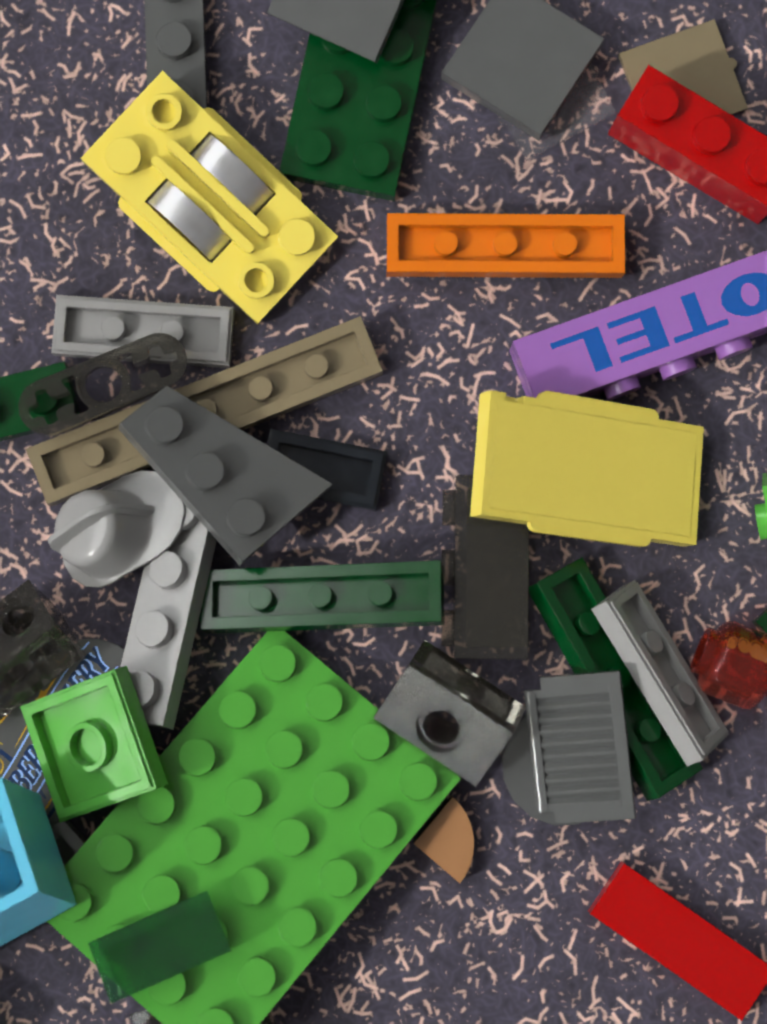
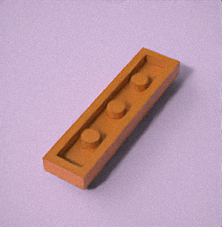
M387 213V277L622 278L625 274V214Z

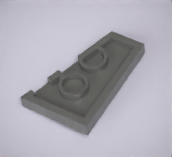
M165 386L119 425L121 433L239 566L332 486V483L168 386Z

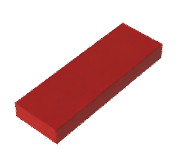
M622 861L588 909L589 914L741 1021L767 984V963Z

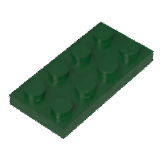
M437 0L404 1L378 64L311 33L309 34L279 170L288 180L395 201Z

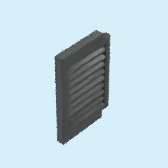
M621 670L541 676V689L524 690L537 812H554L556 824L636 819Z

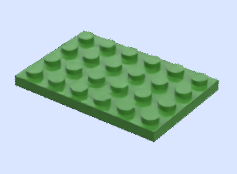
M267 631L159 756L168 784L120 801L64 866L77 905L47 922L162 1024H261L461 778L286 631Z

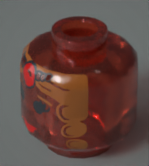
M736 621L724 622L716 630L710 627L707 628L697 645L690 668L692 673L698 675L697 680L700 690L706 695L741 709L755 708L767 696V634Z

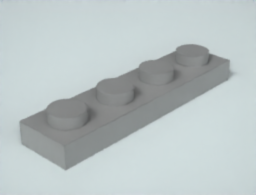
M186 505L183 527L173 545L158 558L144 565L120 668L127 666L147 725L174 730L217 542L214 536Z

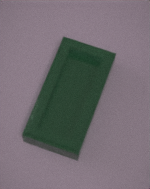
M208 891L88 943L111 1004L232 951Z

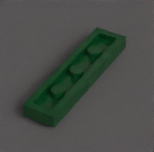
M583 557L526 588L574 673L621 670L632 776L645 799L650 801L660 798L701 771L703 767L700 762L686 766L591 610L604 600L605 596Z
M441 560L210 570L201 608L200 630L208 634L445 625L444 565Z

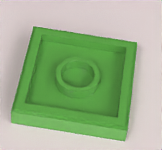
M127 666L111 670L20 706L60 823L168 784Z

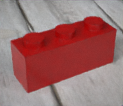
M648 64L618 113L608 135L754 223H760L767 216V136Z

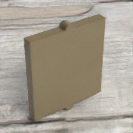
M715 19L629 49L618 55L631 91L649 64L731 115L748 109L734 72L737 61L734 58H729Z

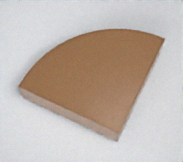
M451 796L413 841V844L457 882L461 883L472 863L474 834L465 810Z

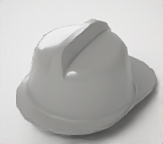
M140 470L125 475L99 490H85L70 497L61 507L56 517L54 534L47 540L51 549L62 555L64 565L74 580L86 587L102 588L158 558L173 545L183 527L186 513L185 504L156 471Z

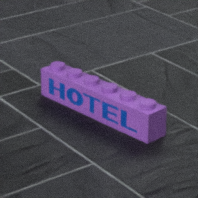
M767 250L514 340L509 352L525 395L536 398L543 391H553L590 397L604 392L607 401L639 390L641 386L638 379L660 372L663 381L669 380L696 369L697 366L694 359L716 352L720 361L752 349L753 346L750 339L767 333Z

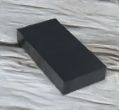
M270 429L268 446L332 483L329 490L317 500L376 511L387 451Z

